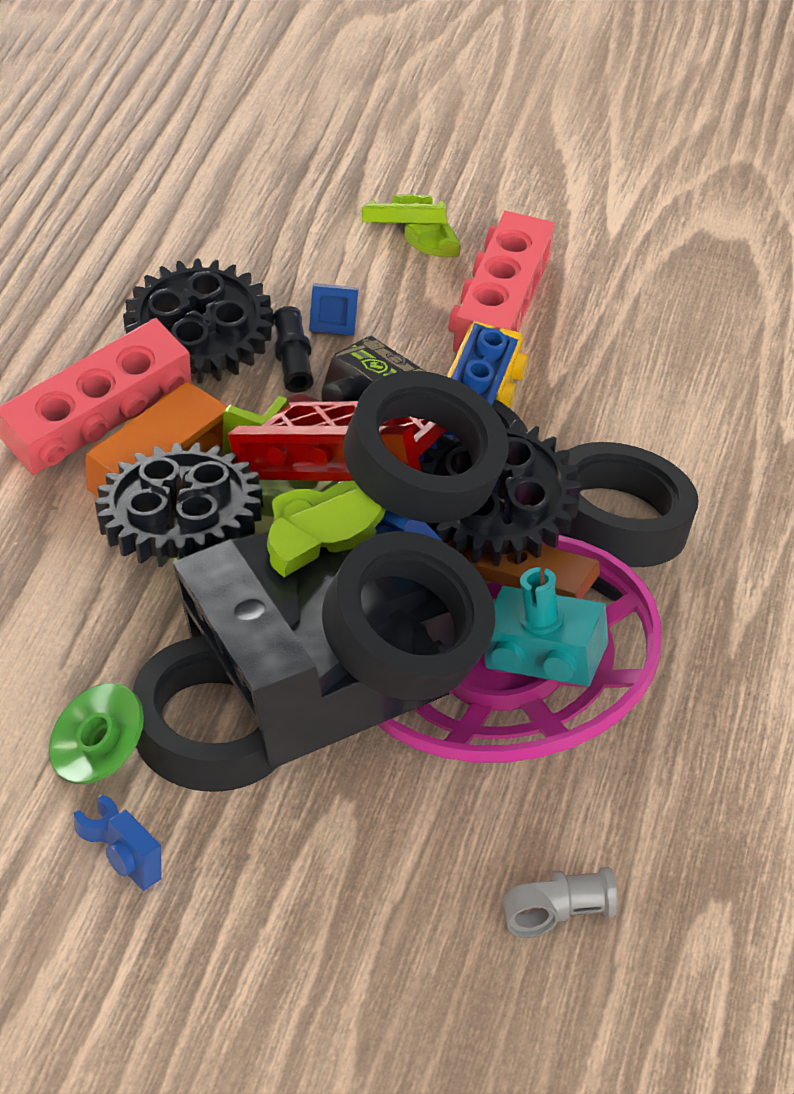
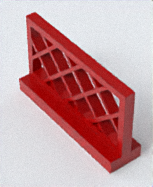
M358 401L290 402L262 426H237L230 431L228 438L231 450L237 453V463L245 461L250 463L251 473L257 472L259 480L354 481L346 466L343 446L345 434ZM412 417L394 418L379 427L380 436L386 448L401 462L421 472L419 456L447 431V429L436 423Z

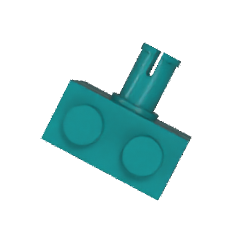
M541 567L529 569L522 574L520 578L522 589L502 586L494 603L495 628L491 642L485 651L486 668L589 687L609 643L606 603L556 595L555 574L551 570L545 569V585H542Z

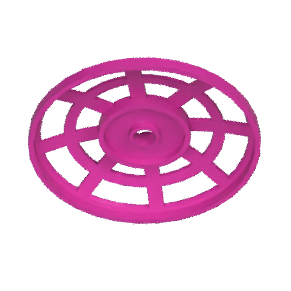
M559 535L558 546L555 548L599 560V577L615 587L623 595V597L606 607L609 643L590 686L486 668L484 652L465 680L449 692V694L453 693L458 699L470 705L460 721L437 711L430 704L414 709L426 721L451 732L444 740L418 733L394 719L380 723L378 726L391 737L416 750L446 759L474 763L522 761L541 758L571 749L600 735L623 719L642 699L654 680L661 659L662 646L661 620L656 602L645 583L628 565L610 553L591 544ZM487 583L486 585L489 588L492 599H497L503 585ZM636 611L642 622L646 638L644 666L640 669L613 670L615 646L609 628ZM560 685L586 687V690L575 701L554 714L543 701ZM631 687L614 705L594 719L571 730H568L563 725V723L570 721L586 710L601 695L604 688ZM522 709L531 720V722L512 726H483L492 711ZM540 732L545 737L536 741L509 745L469 744L473 738L511 739L530 736Z

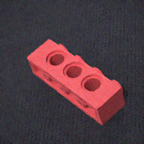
M504 210L498 225H491L489 227L484 247L486 252H478L473 268L474 279L466 278L461 294L462 305H454L450 315L448 331L455 333L454 352L459 351L469 326L474 321L492 325L497 330L504 328L519 332L550 258L555 222Z
M154 318L0 406V439L32 475L49 466H55L67 455L88 443L100 440L108 431L131 418L139 416L146 409L157 403L163 395L171 393L186 381L192 383L189 351L157 318Z

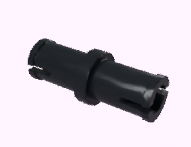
M284 306L273 314L277 341L274 344L275 356L282 364L285 388L294 393L304 392L311 388L314 383L309 362L312 351L311 342L304 335L301 311L293 306Z

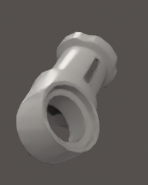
M600 867L598 873L567 876L562 871H553L551 881L527 883L512 888L505 894L502 900L508 930L513 935L521 938H533L551 931L557 922L568 921L570 915L602 913L606 918L616 917L618 906L617 887L612 868ZM540 908L534 912L520 913L526 909Z

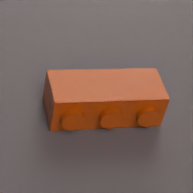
M186 381L171 393L163 395L157 403L142 414L131 418L124 427L106 440L95 444L85 454L87 490L98 496V486L106 485L105 475L107 473L119 474V462L134 465L136 463L135 453H141L146 457L154 456L153 449L155 446L160 447L165 453L172 451L174 443H179L183 451H189L195 443H200L201 452L205 453L215 446H219L222 449L223 412L228 406Z

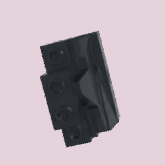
M269 532L234 540L230 539L172 562L190 638L204 636L259 726L266 762L270 769L279 767L449 695L448 692L432 699L404 700L381 694L354 678L333 654L323 629L322 605L328 587L347 555L354 548L339 552H329L326 547H320L317 559L285 577L279 574L270 564V554L267 548ZM399 576L377 578L362 587L361 602L365 617L373 630L390 645L415 655L442 653L454 645L455 627L452 616L443 601L427 587L416 581Z

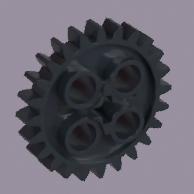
M196 258L192 268H186L181 261L176 262V271L170 272L167 268L161 266L159 267V279L145 275V287L134 286L132 288L133 298L126 299L125 301L126 313H123L126 334L157 318L189 351L191 374H195L198 384L203 382L205 374L212 373L217 381H222V370L225 369L238 375L239 362L253 366L254 353L265 354V342L272 340L274 320L273 309H271L270 295H263V284L261 282L252 284L250 272L237 277L236 265L234 264L223 271L219 270L218 260H214L209 268L202 266L200 259Z
M516 419L510 428L506 429L509 442L508 457L490 497L479 510L468 517L452 522H425L432 530H436V534L442 539V542L447 543L452 540L453 548L459 553H462L466 548L472 550V562L475 564L481 560L484 553L491 554L494 566H499L502 554H509L516 565L521 564V555L524 550L539 558L541 557L542 542L553 548L557 547L559 533L569 534L572 518H577L581 483L577 482L578 467L568 465L570 455L568 450L555 452L557 438L552 436L543 441L538 440L540 428L538 426L533 427L527 433L520 432V420ZM454 434L453 440L442 435L437 439L436 449L428 448L424 451V461L420 462L422 472L427 474L453 476L469 470L472 467V461L469 451ZM499 498L504 499L503 513L509 523L508 525L503 523L501 518Z
M174 443L172 451L167 453L160 447L155 446L153 449L154 456L146 457L137 452L134 454L136 462L134 465L119 462V474L107 473L105 475L106 485L98 486L97 488L99 499L95 500L99 530L101 535H106L109 547L119 545L120 554L123 557L136 551L138 563L141 564L151 556L157 557L158 567H163L169 558H177L179 560L230 539L242 538V534H254V522L262 520L261 508L264 507L262 486L259 485V475L257 472L251 473L250 463L248 461L237 463V453L235 452L221 457L219 446L211 448L206 453L201 452L200 443H195L189 451H183L179 443ZM185 481L186 488L182 489ZM173 518H177V521H176V523H175V526H174V520H173Z

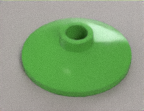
M103 683L85 690L74 698L59 716L50 738L49 757L56 773L70 783L85 785L98 782L118 770L134 751L142 733L144 713L137 695L124 685Z

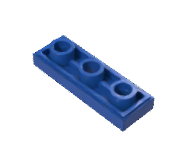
M474 323L451 378L476 391L492 406L518 339L505 335L497 329L487 328ZM447 430L444 435H453V433Z

